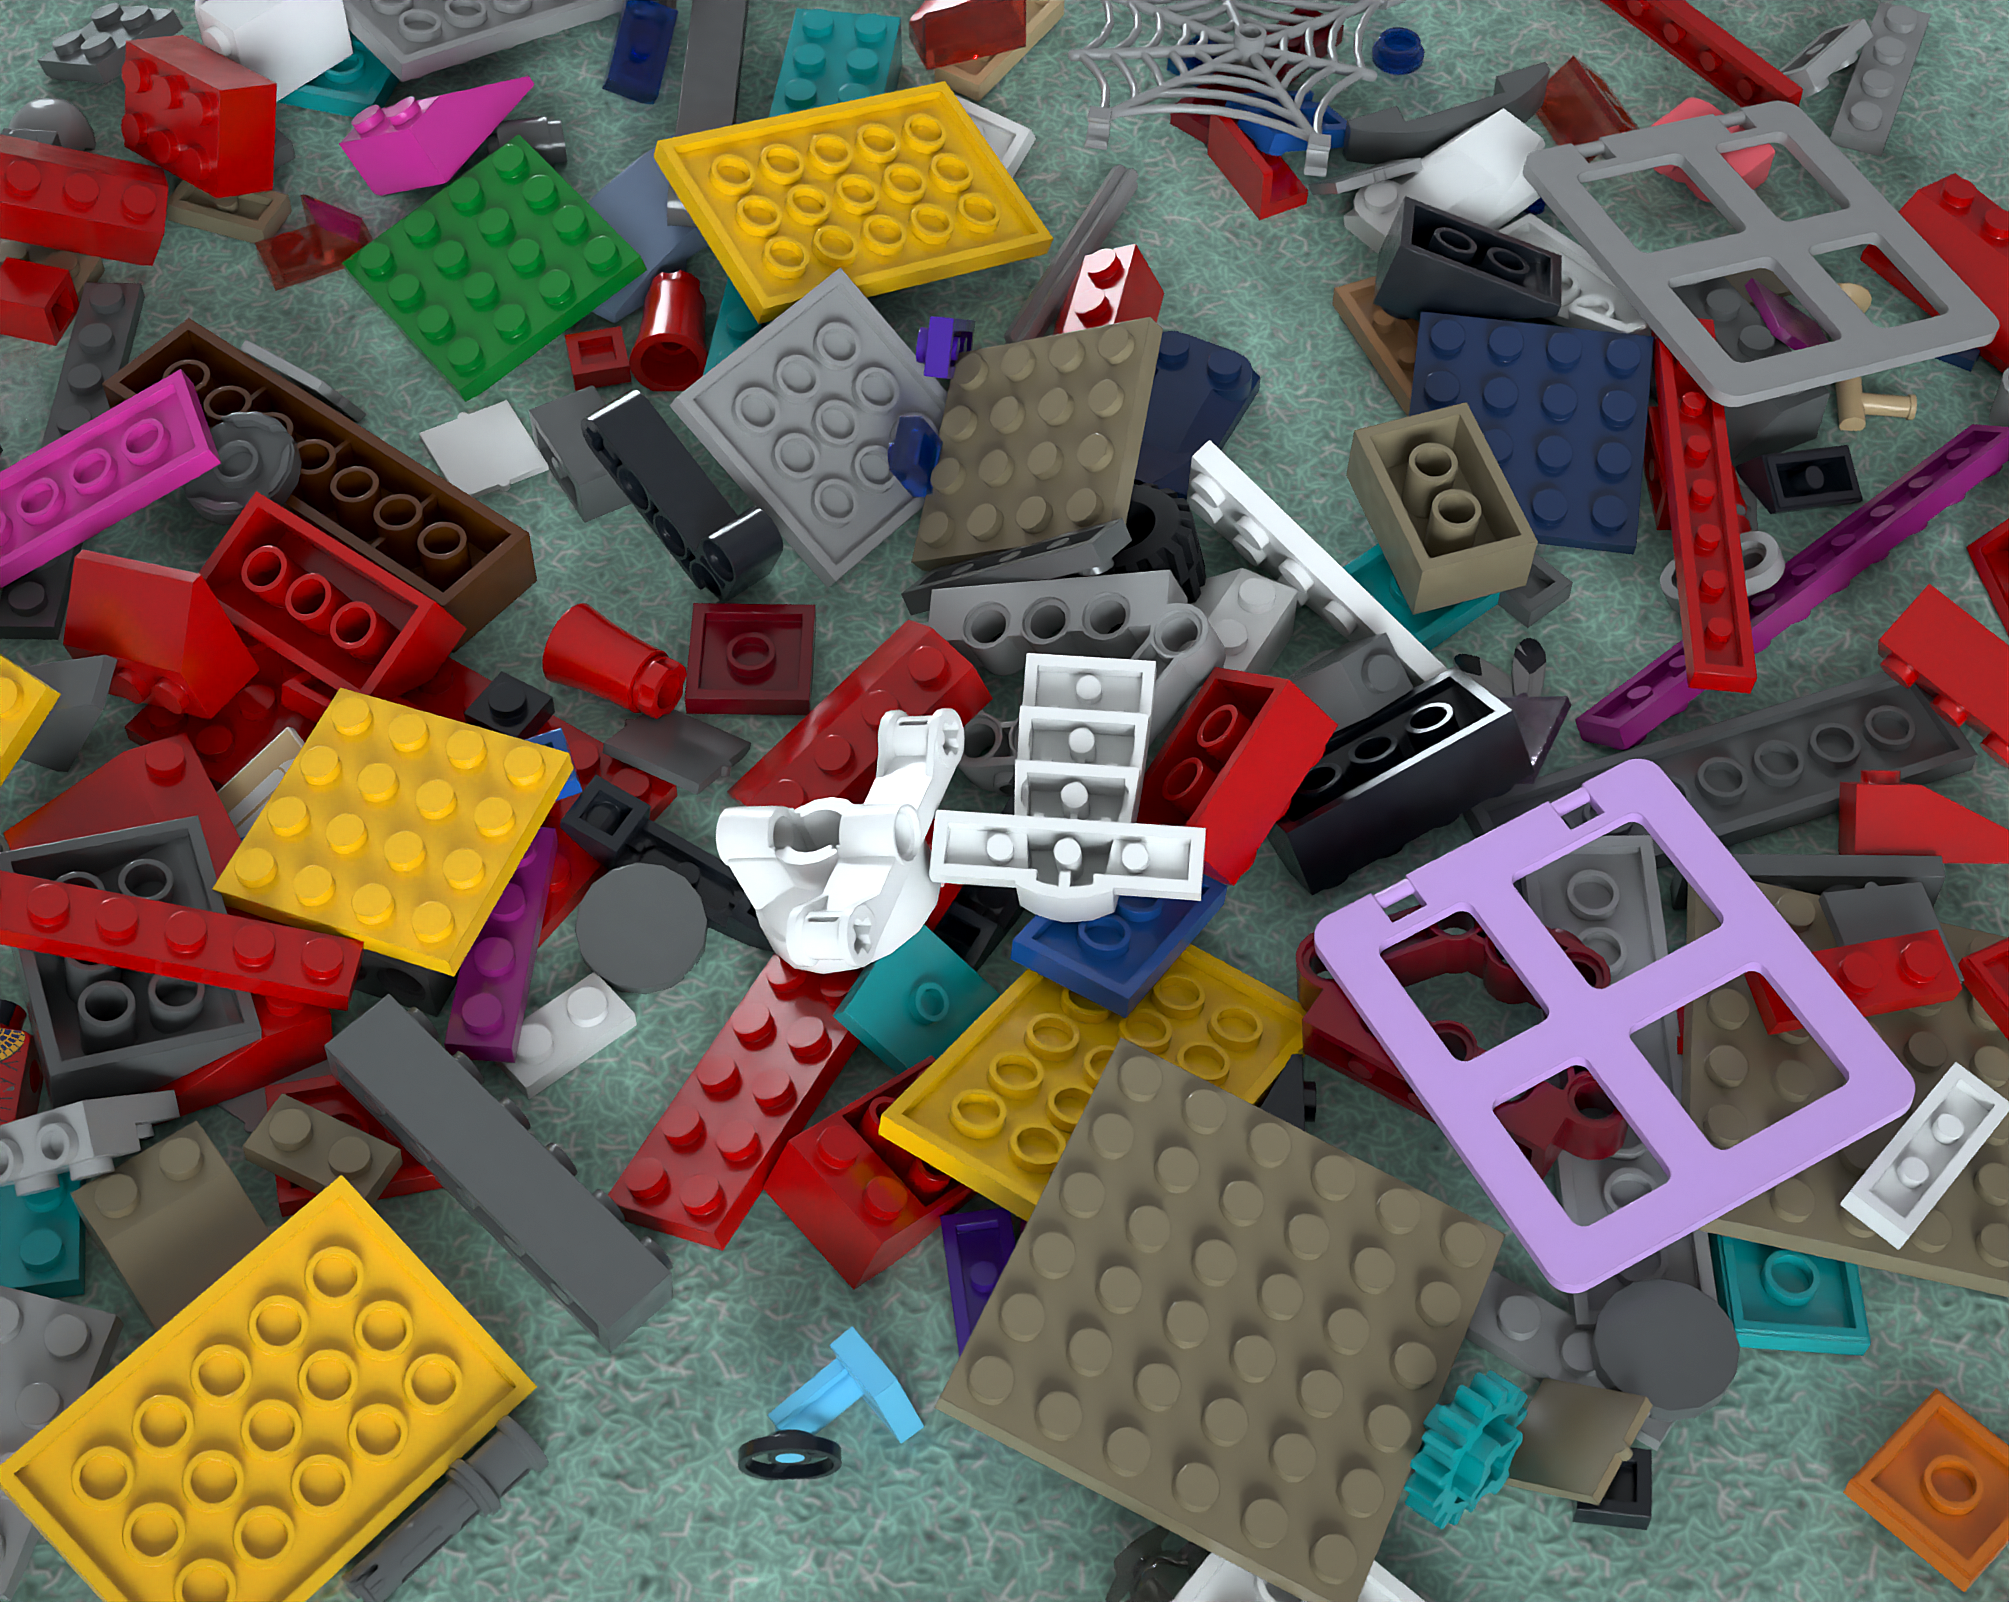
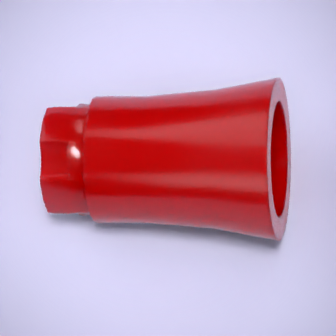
M683 270L674 273L661 272L653 278L645 297L643 317L638 337L630 354L629 365L635 379L651 391H685L703 376L708 358L705 334L706 301L700 291V280L693 274Z
M587 603L574 605L560 617L548 637L542 659L543 673L548 681L583 690L609 700L633 713L643 712L654 719H658L663 714H670L677 706L683 695V685L687 677L686 668L679 662L669 658L665 651L630 634Z

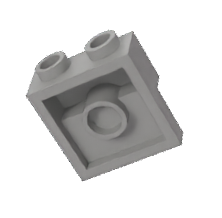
M168 1090L83 1100L0 1125V1187L14 1185L18 1197L60 1187L58 1174L69 1171L71 1181H76L115 1171L113 1158L140 1151L139 1141L155 1137L152 1125L180 1117L175 1091Z

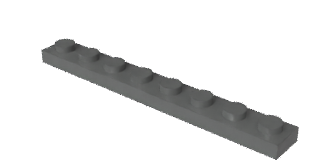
M85 282L41 448L110 410L102 383L129 362L145 299L141 283ZM83 542L3 587L0 598V639L59 640L69 600L74 557L81 552Z

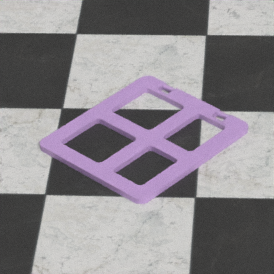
M1631 759L1582 783L1581 788L1552 803L1546 802L1412 871L1402 881L1374 895L1370 893L1329 914L1317 924L1314 932L1315 951L1322 963L1545 1278L1556 1289L1566 1293H1581L1589 1290L1902 1116L1908 1111L1914 1098L1915 1082L1908 1070L1657 764L1649 760ZM1589 802L1599 816L1570 830L1561 816ZM1636 822L1647 830L1720 921L1721 926L1609 987L1597 989L1587 983L1513 884L1520 878L1626 823ZM1413 894L1422 908L1392 923L1383 909ZM1459 911L1468 912L1476 919L1547 1014L1545 1021L1470 1061H1459L1451 1055L1380 956V953L1388 947ZM1748 971H1755L1765 977L1845 1077L1847 1083L1737 1145L1721 1150L1709 1143L1632 1042L1630 1035ZM1574 1065L1583 1066L1592 1074L1669 1179L1666 1184L1589 1226H1578L1571 1221L1493 1112L1496 1106Z

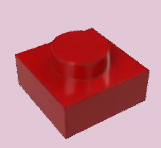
M621 326L565 335L575 391L591 385L597 388L632 382Z

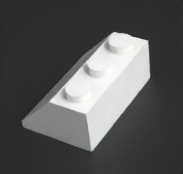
M1245 568L1207 578L1205 585L1200 587V597L1196 603L1191 604L1203 612L1224 645L1226 659L1223 668L1267 675L1293 635L1298 591ZM1196 640L1186 642L1177 652L1188 649ZM1202 686L1194 691L1157 738L1166 742Z

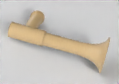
M1837 283L1863 313L1871 306L1872 296L1866 288L1853 283ZM1861 376L1835 383L1840 430H1863L1866 425L1865 415L1906 418V420H1913L1917 410L1916 395L1900 396L1863 393Z

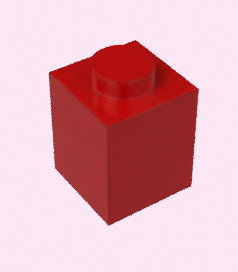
M6 257L0 266V334L57 346L77 315L80 304L69 270Z

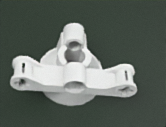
M941 708L930 716H908L902 710H891L884 714L878 730L879 748L876 779L864 804H852L847 799L829 797L814 800L798 807L796 810L785 806L729 807L720 815L716 827V844L720 858L731 868L755 908L760 927L774 952L793 968L827 974L864 967L879 958L893 953L919 932L936 907L941 883L931 882L929 876L931 850L925 840V836L964 751V729L961 718L955 710Z

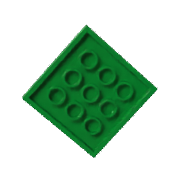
M519 134L342 262L348 275L465 402L483 393L647 271L642 257Z

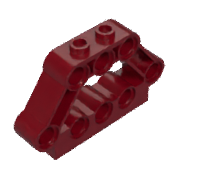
M1419 904L1390 914L1388 917L1393 923L1422 908V906ZM1456 912L1380 953L1381 958L1403 988L1445 973L1462 974L1469 972L1483 980V985L1487 992L1497 1001L1506 1004H1522L1527 1002L1542 1009L1511 966L1502 961L1505 958L1476 919L1468 912ZM1545 926L1590 986L1597 989L1610 986V968L1601 955L1585 946L1571 932L1561 928L1551 929ZM1459 928L1465 930L1466 933L1452 935L1443 930ZM1314 932L1309 934L1300 942L1296 951L1297 999L1302 1008L1307 1012L1302 1019L1303 1053L1436 1124L1334 978L1326 979L1317 975L1328 970L1316 954ZM1543 1010V1015L1547 1019V1014ZM1426 1019L1455 1059L1470 1061L1487 1052V1050L1477 1046V1040L1472 1031L1462 1023L1452 1020L1431 1022ZM1574 1065L1559 1072L1561 1089L1546 1081H1542L1518 1094L1521 1098L1514 1101H1505L1493 1110L1495 1116L1542 1181L1562 1150L1586 1160H1603L1614 1155L1623 1146L1627 1136V1121L1592 1074L1583 1066ZM1586 1108H1596L1604 1111L1609 1116L1603 1119H1592L1585 1117L1579 1111Z

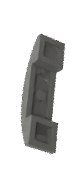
M1542 62L1496 76L1493 96L1406 122L1397 106L1347 120L1343 155L1350 162L1374 165L1398 159H1423L1467 128L1485 120L1501 109H1506L1525 124L1543 105L1550 68L1546 62Z

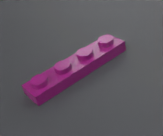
M540 827L460 966L444 1041L445 1049L451 1055L460 1051L470 1060L515 1063L558 847L555 828Z

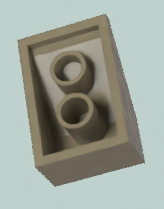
M197 1120L115 1167V1171L103 1174L70 1193L89 1235L154 1333L271 1235L231 1168Z

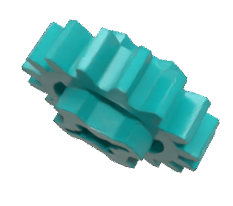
M1489 1370L1486 1375L1480 1372L1476 1373L1469 1388L1461 1384L1457 1388L1452 1402L1445 1406L1437 1403L1423 1422V1426L1427 1431L1422 1436L1423 1441L1417 1455L1411 1460L1409 1465L1415 1469V1472L1404 1485V1490L1409 1492L1405 1505L1438 1528L1444 1529L1447 1523L1453 1526L1458 1524L1464 1509L1471 1513L1476 1508L1479 1500L1486 1494L1491 1492L1496 1495L1510 1475L1508 1469L1515 1451L1523 1442V1433L1516 1428L1527 1416L1528 1410L1522 1407L1527 1399V1394L1522 1392L1521 1388L1493 1370Z

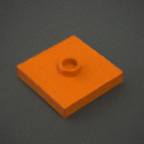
M1937 1388L1851 1478L1843 1492L1964 1593L2009 1543V1445Z

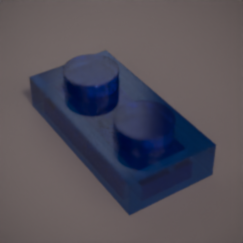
M652 0L624 1L602 89L642 104L654 105L659 94L678 10Z

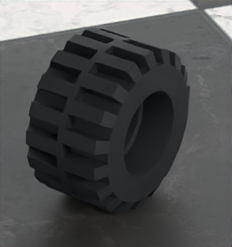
M1133 484L1126 527L1132 541L1112 557L1115 563L1114 566L1097 576L1170 570L1187 596V604L1196 603L1201 595L1200 587L1206 583V572L1193 513L1190 510L1189 504L1184 498H1178L1177 492L1169 488L1159 490L1157 484ZM1078 572L1065 575V578L1079 577ZM1123 623L1111 628L1107 634L1114 633L1120 629Z

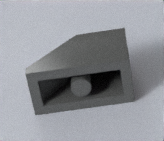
M1387 633L1345 643L1287 678L1338 724L1334 732L1371 716L1414 689Z
M107 655L25 666L23 668L59 692L61 696L19 759L58 772L69 771L104 709L117 659Z

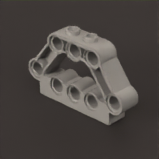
M1170 570L932 589L929 622L920 623L933 628L974 667H985L989 672L1000 676L1015 674L1024 668L1027 653L1156 661L1157 672L1149 746L1198 687L1203 686L1214 667L1223 668L1226 659L1224 645L1208 619L1199 608L1192 604H1187L1188 598ZM1123 623L1120 629L1114 633L1107 634L1111 628ZM1063 628L1059 634L1049 638L1054 631ZM1000 633H1003L1000 638H998L994 642H991V640L995 636H997ZM1196 640L1188 649L1177 652L1186 642ZM983 708L963 727L965 738L964 751L957 766L970 782L980 789L1011 797L1014 789L1009 784V781L1015 773V759H1017L1019 717L1015 721L999 722ZM994 745L989 753L978 758L985 748Z

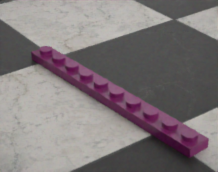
M1970 425L1787 561L1781 578L1773 586L1748 596L1754 654L1765 650L1771 644V640L1790 625L1806 619L1811 614V610L1831 594L1847 588L1850 585V580L1868 566L1885 559L1889 555L1890 550L1909 535L1925 529L1928 521L1946 507L1962 501L1966 496V492L1983 479L1999 473L2003 469V464L2009 461V427ZM1683 639L1576 718L1575 722L1581 739L1586 742L1609 746L1616 750H1626L1635 747L1646 739L1647 734L1667 718L1683 712L1692 699L1706 690L1688 688Z

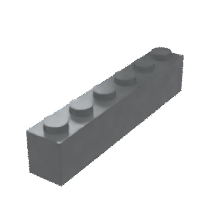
M390 994L386 995L324 1045L332 1076L421 1165H424L434 1175L435 1179L597 1342L611 1353L673 1299L672 1272L670 1271L673 1269V1264L670 1258L654 1240L645 1236L639 1241L622 1224L625 1221L622 1211L605 1192L597 1189L591 1194L575 1178L577 1169L565 1152L552 1142L544 1147L528 1131L531 1128L528 1119L512 1100L504 1096L497 1101L482 1086L484 1078L481 1072L465 1054L457 1051L454 1055H451L436 1041L439 1035L434 1025L418 1008L412 1006L406 1011Z

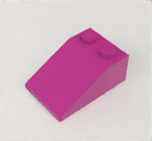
M529 76L417 101L414 97H408L399 101L394 106L382 109L379 105H372L353 118L351 124L354 128L339 145L372 192L377 195L383 196L444 184L450 180L535 84Z

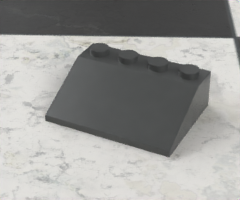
M198 815L0 852L1 871L227 914L221 893L212 890L217 882V878ZM11 947L52 1110L83 1100L150 1093L262 1038V1030L251 993Z

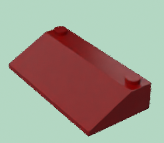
M186 732L123 751L3 832L11 851L198 815L217 880L242 843ZM225 906L227 915L285 926L283 923ZM251 993L262 1030V1038L152 1092L174 1090L181 1117L260 1089L328 1059L324 1045L333 1039L332 1020L329 1009L299 1001ZM164 1121V1122H161V1123H157V1124H154V1125H152V1126H156V1125L165 1123V1122H167V1121Z

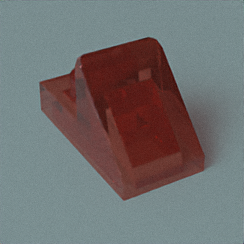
M302 194L301 201L307 226L255 242L258 258L275 291L344 269L342 262L373 240L363 219L309 195Z

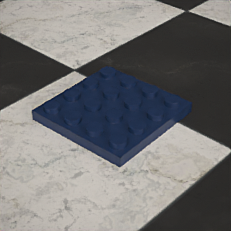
M1421 312L1409 416L1467 402L1538 541L1537 544L1634 555L1637 545L1654 337Z

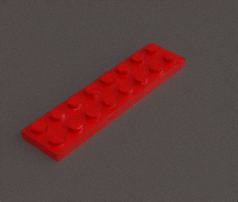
M933 819L925 836L930 850H932L935 819ZM941 883L937 905L924 923L932 932L964 884ZM776 953L773 954L608 1193V1196L622 1211L625 1222L723 1251L763 1191V1186L788 1140L801 1133L861 1042L832 1015L864 967L821 974L795 969Z

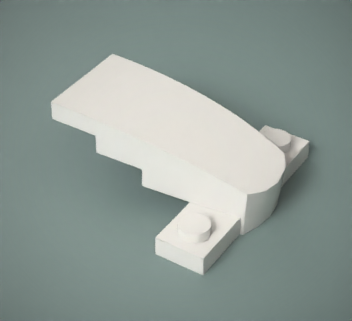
M1027 653L1023 703L1020 705L1018 754L1017 759H1015L1014 815L936 810L929 869L931 882L1016 888L1021 907L1035 915L1061 922L1092 921L1114 913L1119 895L1201 901L1206 828L1136 823L1151 730L1157 672L1156 661Z

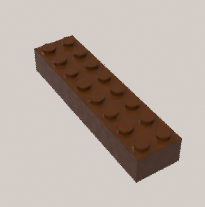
M190 318L102 383L109 407L112 409L181 369L194 384L210 430L216 425L224 423L221 417L234 412H259L277 419L297 443L302 461L298 484L282 507L431 598L465 626L467 630L451 651L453 654L537 582L529 532Z

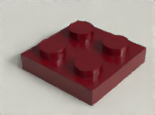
M693 603L684 698L686 714L808 715L811 712L816 606L808 604Z

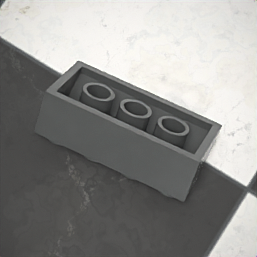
M1724 276L1671 288L1696 318L1714 320L1716 342L1732 360L1746 363L1792 351L1786 344L1770 333L1762 317ZM1652 354L1649 394L1658 404ZM1820 386L1739 407L1724 406L1730 458L1733 466L1736 467L1760 455L1781 453L1817 438L1830 395L1827 388Z

